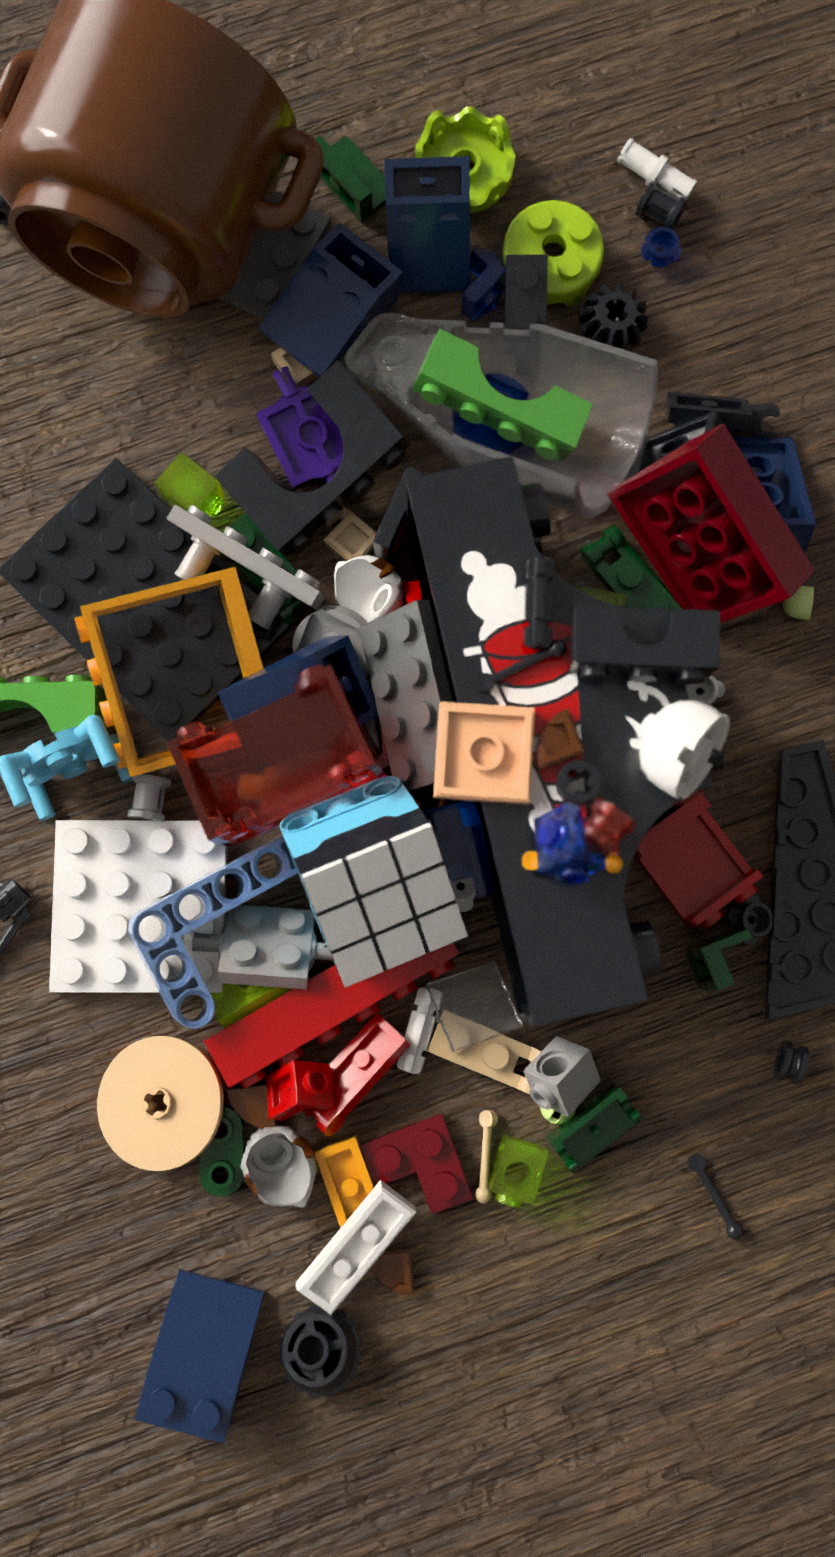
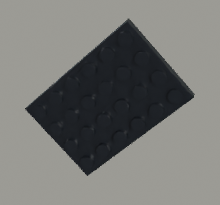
M115 458L0 566V575L86 660L95 658L90 641L81 643L74 620L75 617L82 616L80 606L184 580L174 573L194 541L190 539L192 535L166 519L171 510L120 460ZM215 555L205 574L230 567ZM238 576L249 613L258 595ZM218 586L97 617L119 693L171 745L220 699L219 691L236 683L243 676ZM278 614L268 630L250 620L260 658L290 630L289 625Z

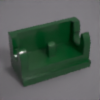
M612 1084L575 1113L569 1122L560 1125L546 1136V1139L573 1174L643 1119L640 1113L629 1103L626 1094L615 1084Z

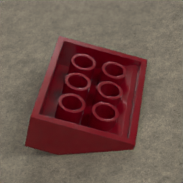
M724 423L690 440L607 493L609 499L682 609L720 611L721 623L791 598L815 571Z

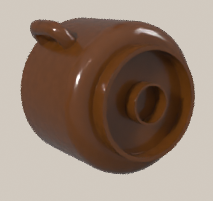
M60 0L38 50H24L11 57L0 76V193L11 208L8 216V225L13 236L26 252L60 279L98 300L129 312L157 318L178 317L188 310L190 303L208 302L230 291L242 274L260 228L269 231H282L290 229L300 222L308 209L322 174L324 156L321 146L312 135L297 129L293 110L285 94L267 70L242 46L221 30L197 15L166 0ZM289 157L297 158V165L283 199L279 203H271Z

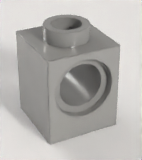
M558 1036L523 1070L531 1089L530 1095L535 1103L545 1110L553 1109L568 1117L601 1081L590 1050Z

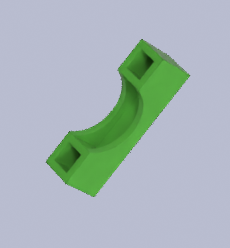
M440 328L429 347L412 387V390L420 393L425 401L434 405H445L459 412L460 416L468 422L474 424L482 423L497 430L498 434L505 440L521 442L534 448L539 456L561 462L576 448L593 403L556 385L543 396L532 400H515L502 395L488 383L482 373L479 363V347Z
M69 675L66 676L65 682H50V679L44 676H27L23 678V683H8L7 679L0 678V714L15 708L37 710L44 716L53 734L78 726L90 715L99 716L104 723L99 705L100 702L104 701V689L100 685L94 686L90 676Z

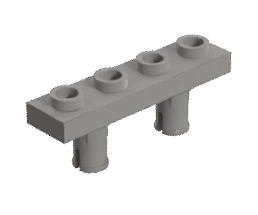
M174 505L166 518L180 529L192 535L190 539L194 541L174 573L185 580L204 575L215 555L220 557L221 553L263 578L262 582L265 586L248 613L250 620L261 627L269 629L286 598L291 599L293 596L315 610H318L325 600L326 596L317 590L320 584L318 580L299 569L295 576L281 568L284 560L264 548L257 554L245 547L249 539L227 526L222 533L210 526L213 518L195 506L191 505L188 511H185L179 506Z

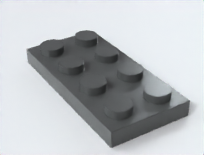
M415 600L359 627L392 776L398 777L409 793L434 785L439 703H453L430 601Z

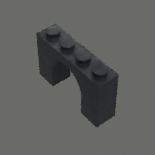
M339 360L307 388L308 392L337 425L343 440V457L340 467L327 484L311 492L298 493L289 491L261 458L245 447L214 475L278 552L290 555L292 552L298 554L306 549L313 541L311 535L323 524L324 526H329L339 519L344 512L342 507L354 496L355 498H360L374 486L375 481L373 479L385 468L390 470L397 466L407 454L404 450L411 445Z

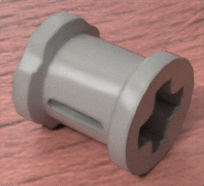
M147 774L133 776L132 781L136 783L132 809L128 810L127 817L164 822L165 815L162 813L165 790L171 786V780Z

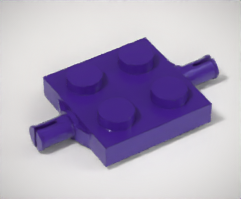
M288 366L282 367L281 371L287 383H285L279 369L272 375L283 395L275 404L257 412V419L293 491L312 481L325 479L328 483L338 471L342 461L343 440L341 433L330 416L308 392L307 388L309 386L298 388Z

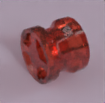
M597 798L591 806V816L587 821L579 823L575 833L598 851L615 858L620 851V840L624 835L631 834L637 825L623 811L609 802Z

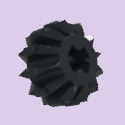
M621 282L615 286L612 292L603 284L599 288L597 295L590 293L585 300V307L581 309L579 321L583 324L580 332L582 338H592L590 343L592 351L599 346L605 347L607 357L612 354L614 348H617L624 356L629 351L630 345H639L643 337L642 332L647 329L649 323L648 317L644 315L647 309L646 301H635L637 297L636 289L627 294L622 292Z

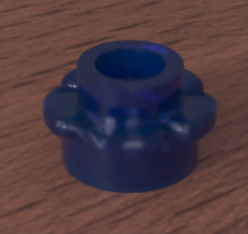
M658 227L645 236V243L641 246V254L644 260L651 262L652 266L665 268L670 262L673 263L679 258L681 251L679 238L672 229ZM657 247L664 248V251L659 252Z

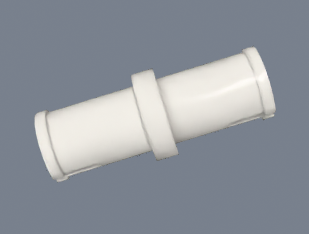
M632 138L627 141L620 152L622 155H619L616 161L646 179L645 185L648 186L653 180L658 183L659 189L678 199L681 196L688 198L693 191L692 188L697 184V180L688 177L668 164L669 158L663 154L659 158L636 143Z

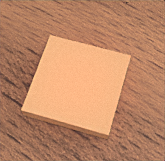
M440 702L433 798L529 804L535 708Z

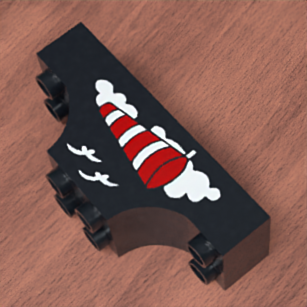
M513 456L405 479L406 538L416 580H419L422 600L430 601L453 703L535 708L530 803L513 804L468 801L470 810L475 815L473 818L474 828L519 1019L530 1025L538 1026L646 1001L648 998L643 979L661 975L662 962L657 939L650 922L644 920L629 924L623 901L629 868L640 842L657 818L663 813L681 807L712 787L709 773L723 769V747L721 751L713 748L707 760L708 763L713 765L698 788L685 799L679 797L678 800L648 780L640 764L639 749L641 740L637 738L639 728L649 714L657 715L664 707L681 700L690 701L686 685L689 684L677 683L676 676H657V680L653 682L629 681L628 675L609 674V678L606 680H585L580 678V673L568 672L569 623L574 606H620L602 602L583 593L563 579L555 570L553 579L549 580V584H553L552 623H548L547 628H552V641L559 639L566 644L567 650L565 655L559 658L551 656L495 683L490 692H480L476 688V678L481 673L492 675L544 650H533L525 647L523 643L524 627H529V622H524L525 584L530 583V579L525 578L526 561L532 557L542 556L540 537L548 536L551 533L550 514L544 489L540 482L520 486ZM665 606L650 609L623 607V626L626 634L631 640L640 645L651 646L660 643L663 638V620L667 616ZM568 708L585 753L582 756L539 771L536 762V747L540 734L556 714ZM575 760H583L594 765L600 773V790L588 803L578 806L571 805L563 801L561 796L558 795L555 785L556 778L566 764ZM572 771L567 773L571 780L567 789L572 794L578 790L583 791L585 794L590 791L586 786V782L589 780L588 774L586 775L584 771L580 775H575ZM529 851L538 853L540 857L606 859L610 855H618L623 860V868L615 874L601 868L539 866L535 871H528L522 865V858Z

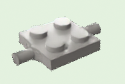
M240 904L228 911L226 925L221 930L220 935L197 932L193 934L192 951L218 952L220 960L218 983L307 989L308 975L314 965V961H333L326 943L316 942L314 933L315 916L312 910Z

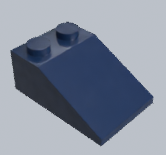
M732 436L805 554L816 522L793 437L766 439L761 437Z
M179 1269L146 1373L134 1420L224 1443L234 1415L265 1291Z

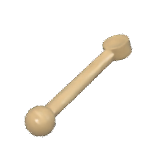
M484 1110L479 1115V1122L483 1127L480 1185L475 1191V1199L481 1204L488 1203L492 1197V1193L488 1188L492 1127H495L498 1122V1116L493 1110Z

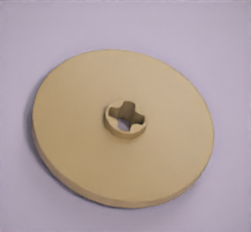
M153 1036L138 1040L123 1049L113 1059L102 1078L98 1092L97 1113L103 1136L111 1149L121 1159L137 1168L150 1171H164L181 1167L197 1158L209 1146L219 1128L224 1105L222 1084L211 1060L194 1044L170 1036ZM165 1094L163 1102L167 1105V1109L155 1112L157 1103L153 1101L154 1095Z

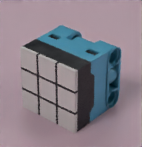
M386 776L375 779L295 811L281 821L280 829L344 987L353 985L468 936L432 826L398 777Z

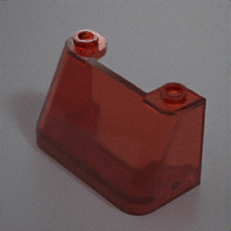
M315 665L305 669L298 675L300 680L294 685V693L217 729L213 726L204 727L202 722H195L178 730V737L167 742L208 841L226 847L243 843L280 826L281 821L295 811L381 778L385 772L335 669L331 665L326 667Z

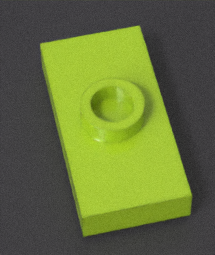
M223 983L222 992L210 994L215 1004L214 1012L218 1022L225 1029L294 988Z

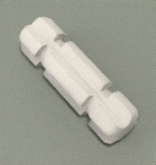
M419 988L414 1002V1004L418 1005L417 1011L412 1010L404 1037L411 1046L402 1054L397 1062L398 1068L405 1072L420 1074L422 1072L426 1058L422 1056L423 1050H428L437 1018L433 1016L434 1010L439 1011L442 994L438 991L428 988Z

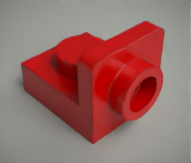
M293 1060L266 1076L269 1120L284 1121L306 1108L327 1110L334 1106L332 1070L329 1064Z

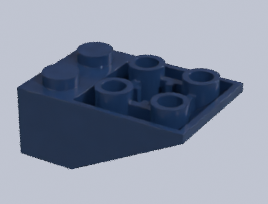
M469 156L384 159L388 258L393 265L403 271L399 293L470 291Z
M338 223L311 250L259 325L258 330L312 373L320 377L337 360L340 361L397 302L403 271L342 224Z
M348 635L324 637L218 692L253 771L260 770L347 734L379 716L375 697Z

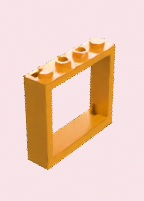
M236 567L80 606L82 616L74 618L81 643L89 641L91 643L95 658L86 660L94 686L103 684L107 701L100 702L99 705L106 728L115 726L119 743L113 744L120 759L117 763L118 769L127 767L130 777L242 745L236 732L232 731L138 758L97 617L218 586L244 679L263 669Z

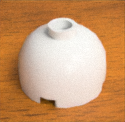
M683 700L664 707L657 715L649 714L642 722L637 734V738L641 740L639 749L641 769L648 780L678 800L679 797L682 799L687 798L698 788L713 765L708 763L707 760L713 748L721 751L729 730L730 718L709 705L698 701Z

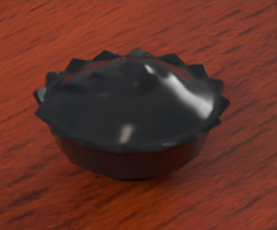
M311 1305L305 1311L297 1312L293 1321L285 1326L284 1336L279 1342L281 1349L279 1362L284 1368L285 1378L294 1384L298 1392H306L312 1398L319 1395L330 1397L337 1390H345L348 1380L357 1376V1364L363 1357L359 1349L362 1338L356 1333V1322L348 1319L344 1310H335L330 1315L321 1307Z

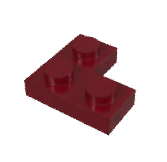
M442 1112L360 1143V1148L374 1187L380 1180L386 1184L416 1172L431 1214L473 1198Z

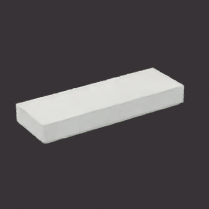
M380 1180L296 1281V1290L332 1315L415 1215V1205Z

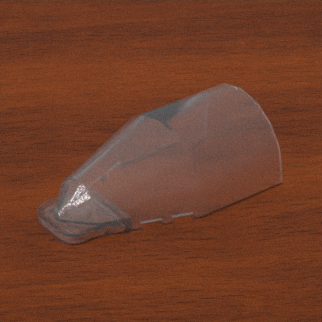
M388 312L376 316L369 322L345 356L348 371L359 383L375 388L379 397L460 467L513 456L520 486L540 482L544 489L547 503L591 519L604 512L612 503L607 493L629 477L647 435L656 399L658 360L543 324H530L529 330L505 329L504 323L491 322L490 328L466 327V321L414 319L398 313ZM439 328L479 347V363L484 377L496 391L506 397L515 400H532L543 396L556 385L593 403L576 448L563 462L545 459L539 456L534 448L521 442L505 440L498 434L497 430L482 423L474 424L468 422L460 416L459 412L445 405L431 404L425 401L420 393L412 390L429 347Z

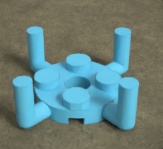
M97 715L88 716L76 727L54 733L57 740L45 747L42 741L39 740L21 752L0 756V774L14 807L19 808L32 801L40 821L48 820L56 815L43 783L55 775L62 773L64 779L76 777L88 770L86 762L99 758L104 768L115 765L122 783L131 782L133 778L130 777L127 767L118 769L117 763L120 759L113 744L119 743L118 735L108 734L102 719Z

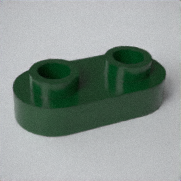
M223 1105L221 1121L226 1123L228 1127L227 1135L219 1137L215 1134L209 1146L199 1155L200 1182L208 1193L218 1197L234 1193L245 1178L240 1168L243 1154L245 1153L244 1120L235 1112L233 1107ZM223 1166L228 1170L229 1178L227 1181L220 1182L215 1178L214 1170L216 1167Z

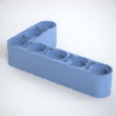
M283 835L140 910L130 920L128 928L130 938L172 1017L183 1026L194 1029L205 1026L214 1015L215 1004L180 937L297 874L298 871ZM263 854L272 856L276 862V871L270 878H265L258 872L257 862ZM225 874L234 876L239 884L237 894L231 899L223 897L218 888L219 881ZM186 895H193L199 900L201 905L200 913L192 920L183 918L179 911V903ZM148 916L156 917L162 926L160 936L151 942L143 940L138 931L139 924ZM175 955L181 960L182 971L176 979L165 980L160 973V964L166 957ZM190 995H198L203 1003L202 1011L195 1018H184L181 1013L183 1000Z

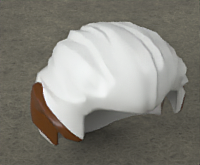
M370 555L338 562L334 572L335 598L338 606H343L357 612L367 623L401 608L404 592L400 576L393 571L395 567L383 558Z

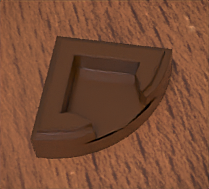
M568 708L556 714L540 734L536 747V762L539 771L582 756L585 753Z
M266 1084L249 1086L244 1090L242 1087L227 1090L233 1109L244 1121L259 1128L277 1126L276 1120H269Z
M410 1246L385 1249L371 1266L372 1273L392 1291L403 1295H415Z

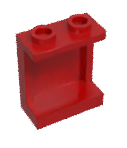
M702 793L677 808L650 828L640 842L634 858L686 928H694L700 925L704 930L724 916L720 909L727 903L734 900L736 904H740L758 890L754 883L760 880L763 875L759 869H751L709 814L707 809L711 805Z

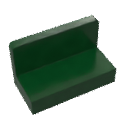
M321 135L315 138L321 146L324 156V165L320 179L362 223L386 204L385 177L349 137H342L332 146Z
M750 929L730 931L684 950L700 990L719 991L735 984L721 950L752 938Z

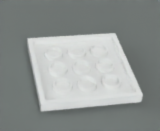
M56 820L49 992L159 993L128 932L129 922L140 910L227 864L228 822ZM227 874L220 879L218 885L220 894L227 898ZM186 895L179 903V911L183 918L192 920L200 913L201 905L196 897ZM226 912L180 937L210 993H220L223 990V983H218V967L220 962L218 952L192 951L193 934L197 932L220 935L221 930L226 925ZM148 916L141 921L138 931L143 940L151 942L160 936L162 926L156 917ZM175 955L166 957L160 964V973L165 980L176 979L182 971L181 960Z

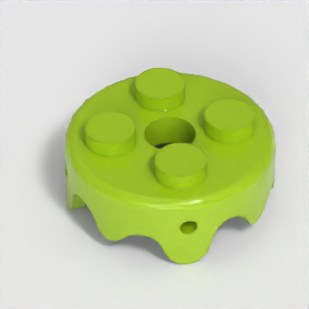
M470 106L463 108L460 113L452 117H445L440 110H436L428 117L423 133L416 143L415 158L469 156V160L475 165L469 171L470 213L485 210L496 204L504 196L511 184L515 165V153L511 145L509 127L506 120L500 115L488 118Z
M557 200L538 202L518 213L507 229L502 251L505 282L506 255L546 254L543 251V246L552 242L557 243L563 247L564 253L558 257L548 255L547 305L565 303L568 307H573L582 301L591 284L599 276L604 256L603 236L594 219L579 206Z

